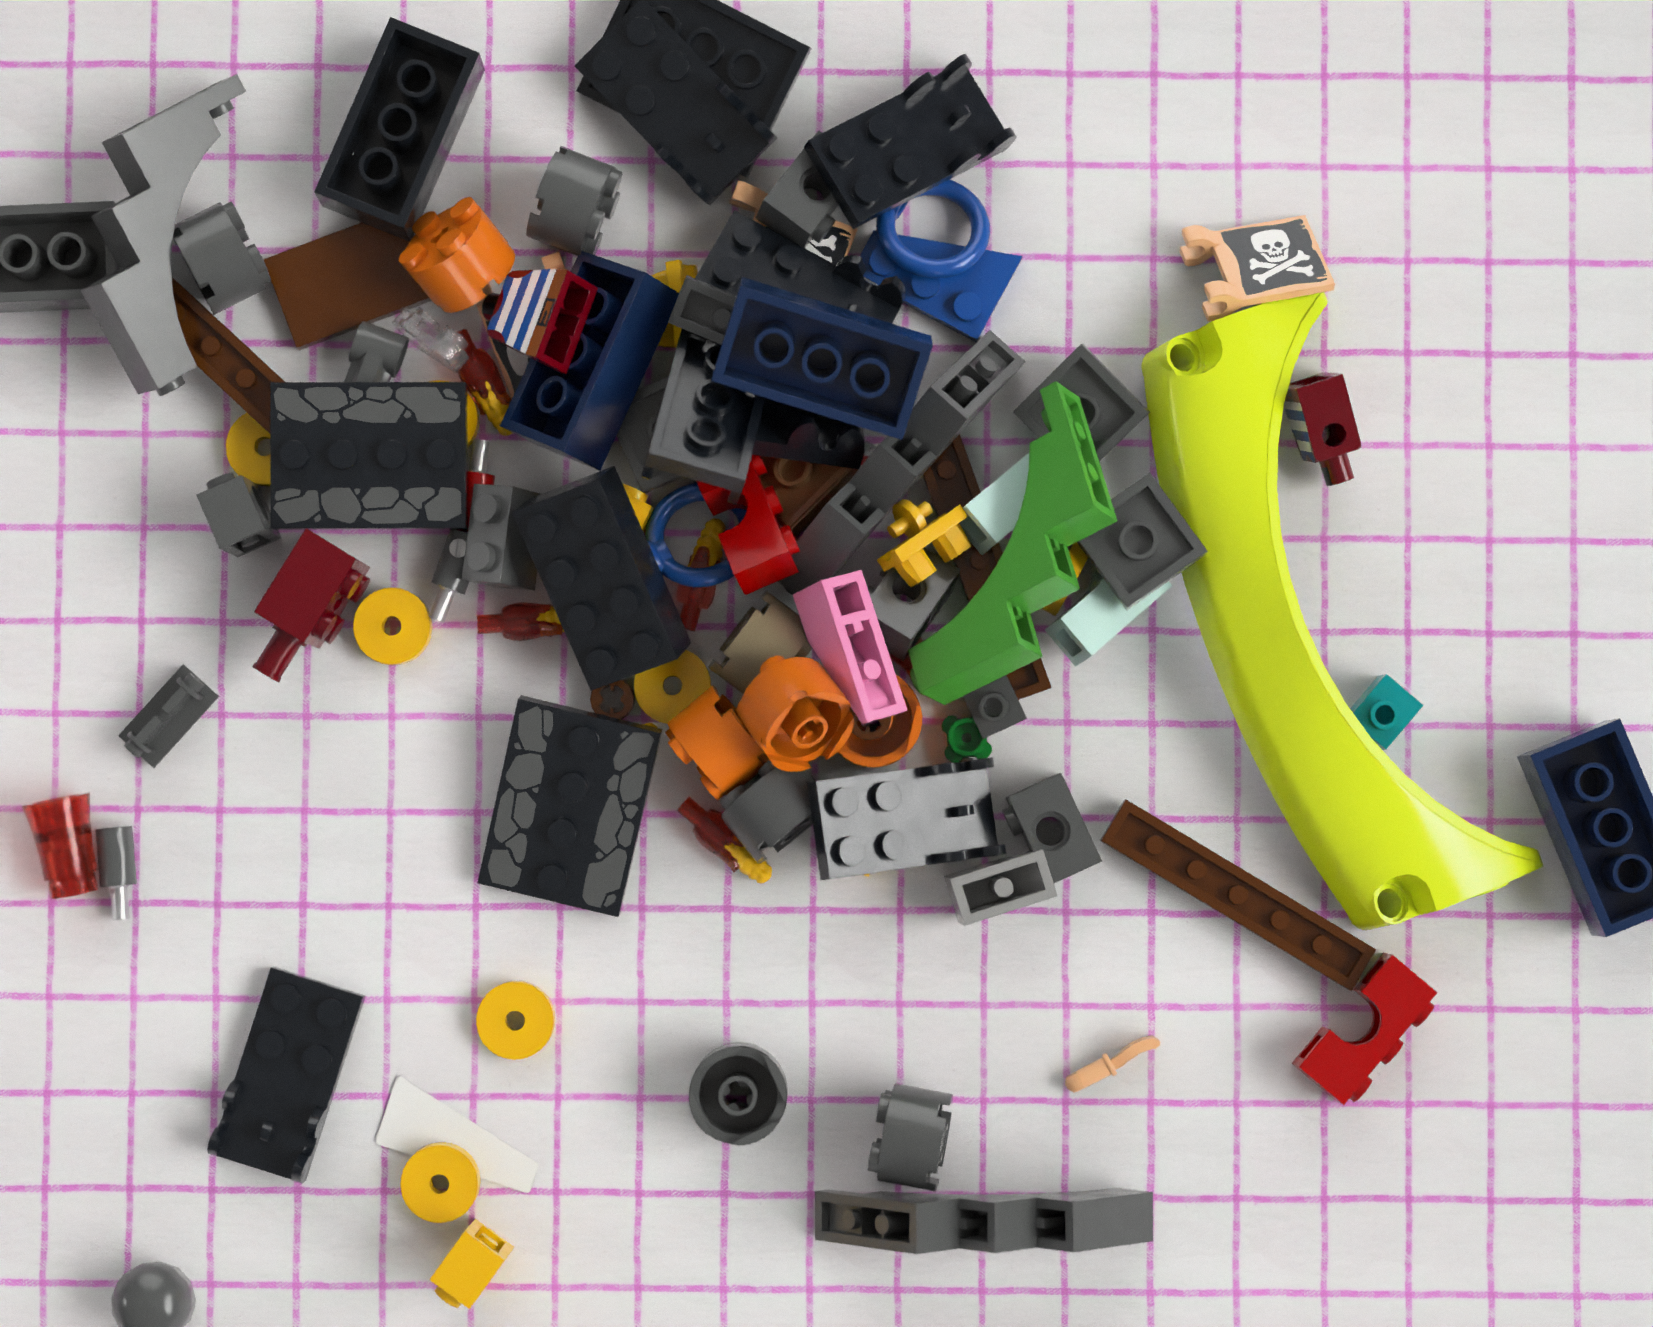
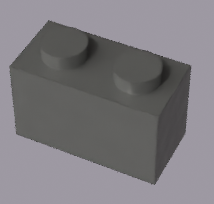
M474 484L462 580L497 588L535 591L537 569L512 512L528 499L538 496L540 493L514 486Z

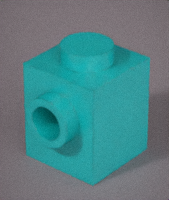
M1384 674L1377 676L1350 710L1372 740L1382 750H1386L1424 705L1389 675Z

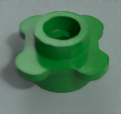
M951 715L944 719L941 728L947 735L948 746L944 751L947 760L957 763L962 758L975 757L977 759H984L990 756L992 747L987 742V738H982L972 716L971 718L958 719L956 716ZM965 733L970 734L971 741L964 742L962 735Z

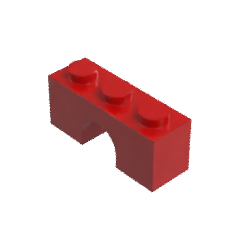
M760 455L751 456L746 481L737 505L727 502L730 490L696 480L700 492L713 516L734 508L747 510L745 517L737 526L718 534L732 572L745 595L799 572L792 555L800 552V549L789 524L780 527L776 515L784 512L773 485L764 488L760 476L768 472Z
M1383 953L1353 989L1367 1001L1372 1010V1025L1367 1034L1355 1041H1343L1330 1029L1321 1027L1291 1063L1330 1097L1343 1105L1349 1099L1353 1102L1357 1101L1367 1091L1372 1083V1079L1369 1077L1370 1073L1380 1061L1384 1065L1389 1063L1403 1046V1042L1399 1038L1411 1024L1414 1027L1422 1024L1434 1009V1004L1430 1001L1438 992L1393 954Z

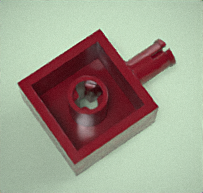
M306 528L254 611L274 624L272 628L276 631L252 667L272 680L280 682L281 676L301 645L306 647L308 644L320 649L324 641L331 644L344 625L345 619L341 618L340 615L350 600L356 603L367 589L370 578L365 575L370 567Z

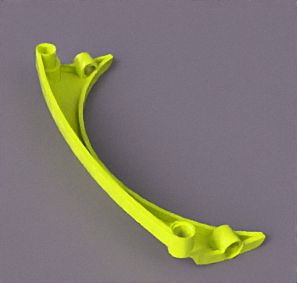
M1325 292L1256 304L1248 309L1211 321L1195 331L1178 335L1146 353L1142 359L1141 369L1144 377L1147 409L1150 411L1148 416L1159 485L1208 551L1204 557L1181 573L1200 632L1223 692L1253 759L1289 826L1347 913L1351 923L1358 929L1366 931L1399 924L1418 915L1439 911L1469 898L1495 891L1508 885L1510 881L1543 867V862L1537 849L1505 841L1470 824L1438 803L1394 764L1372 740L1345 703L1326 670L1304 622L1290 578L1281 534L1277 493L1278 443L1284 402L1295 363L1311 327L1328 303Z

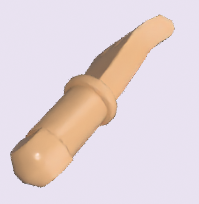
M1153 1035L1139 1038L1123 1047L1111 1059L1105 1053L1102 1055V1058L1068 1075L1065 1085L1068 1090L1075 1093L1110 1075L1115 1076L1117 1074L1116 1070L1125 1065L1129 1060L1142 1052L1156 1049L1160 1046V1040Z

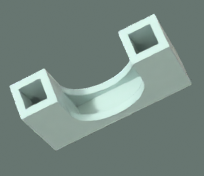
M1029 453L963 507L968 517L959 524L963 528L968 540L981 555L985 554L1010 533L1016 525L1026 490ZM1092 564L1091 581L1084 595L1050 624L1045 631L1076 667L1095 654L1172 585L1168 581L1133 607L1126 610Z

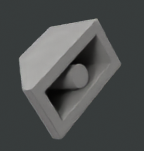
M1043 849L990 861L944 876L957 920L964 926L1058 896Z

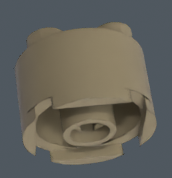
M765 591L760 596L767 604L761 611L752 606L719 650L726 655L721 665L712 659L708 667L742 694H744L752 680L760 673L761 665L770 657L783 656L785 659L806 657L812 650L807 641L799 614L768 591Z

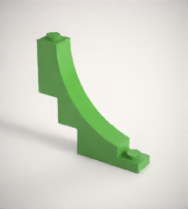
M1057 381L1040 389L1045 409L1041 411V415L1049 433L1030 442L1029 470L1024 499L1013 533L998 564L981 589L948 624L928 639L908 650L913 667L910 670V677L914 687L920 694L943 705L1043 657L1031 614L1080 589L1068 546L1117 522L1080 397Z

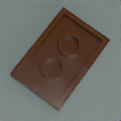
M361 222L263 259L268 268L267 271L296 348L299 351L356 330L362 321L374 323L430 302V298L399 262V256L406 249L409 241Z

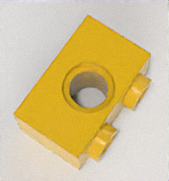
M475 1219L463 1232L429 1279L437 1285L434 1292L443 1301L455 1308H459L463 1304L470 1309L514 1249V1246Z

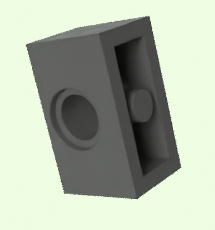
M818 130L813 137L821 134L822 132ZM805 149L802 150L764 198L756 215V219L769 229L802 248H805L812 239L817 243L824 239L836 221L830 215L838 206V203ZM812 188L819 191L824 200L811 199L806 195L804 189Z
M234 473L223 474L206 483L208 490L196 495L219 549L240 557L282 538L279 530L271 529V512L260 487L246 477L240 475L235 478Z
M925 547L923 550L937 569L929 577L910 587L899 575L895 567L885 572L881 569L879 575L883 577V580L876 589L870 585L867 587L888 652L903 662L909 655L908 650L916 645L952 594L961 570L949 562L945 563L940 556ZM896 594L906 595V596H908L912 601H910V602L901 601V600H899L895 595H896Z
M1057 773L1005 797L1009 807L1003 809L1002 812L1013 836L1022 833L1030 850L1028 852L1043 849L1053 883L1102 862L1062 773ZM1045 817L1056 819L1062 828V835L1059 841L1049 846L1041 843L1036 835L1037 824Z

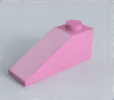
M862 570L821 580L793 594L808 643L831 678L846 696L860 722L865 724L907 711Z

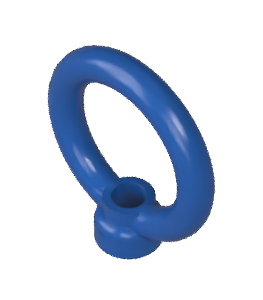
M950 179L917 197L926 195L944 197L956 203L966 213L971 224V236L966 247L956 255L944 259H929L913 253L904 246L897 235L895 221L903 213L909 201L877 217V235L888 257L902 269L926 278H947L967 271L982 257L990 239V223L983 204L968 188Z
M697 483L675 489L655 506L646 525L645 537L662 576L684 586L709 587L734 577L728 559L726 558L722 562L710 567H688L674 560L664 541L667 523L679 509L694 502L705 501ZM740 508L730 509L740 523L745 517L747 510Z

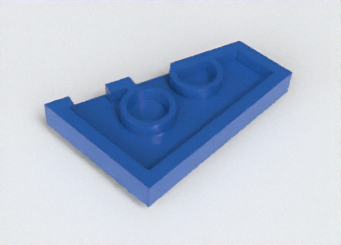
M873 230L860 254L866 267L864 279L869 284L877 286L881 284L884 278L897 276L903 282L906 289V297L903 304L976 343L1023 257L985 250L974 266L959 275L947 278H926L912 274L895 264L883 250L876 230ZM897 234L904 246L910 251L929 259L948 258L956 255L966 247Z

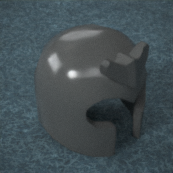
M162 1262L142 1263L126 1272L117 1282L111 1297L112 1314L119 1327H185L191 1320L196 1303L192 1283L178 1267Z

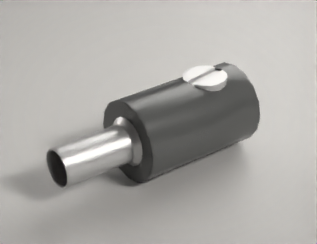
M450 529L431 583L439 586V590L429 618L443 623L446 620L455 593L458 592L465 595L469 581L462 580L468 534L466 532Z
M132 826L95 829L94 849L98 858L100 887H108L110 889L112 920L130 919L127 887L131 884H137Z

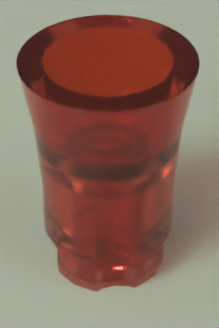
M90 792L22 805L21 807L32 831L44 881H48L50 898H65L98 890V881L94 872L98 870L90 821Z

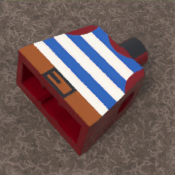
M567 269L511 271L506 276L501 293H491L483 301L482 313L484 318L489 321L487 328L488 336L547 367L567 374L598 288Z
M1322 372L1290 383L1284 402V409L1303 461L1319 462L1326 486L1340 484L1353 479L1354 475L1347 453L1360 449L1361 440L1343 374ZM1328 426L1330 434L1327 441L1324 442L1322 433L1324 428Z

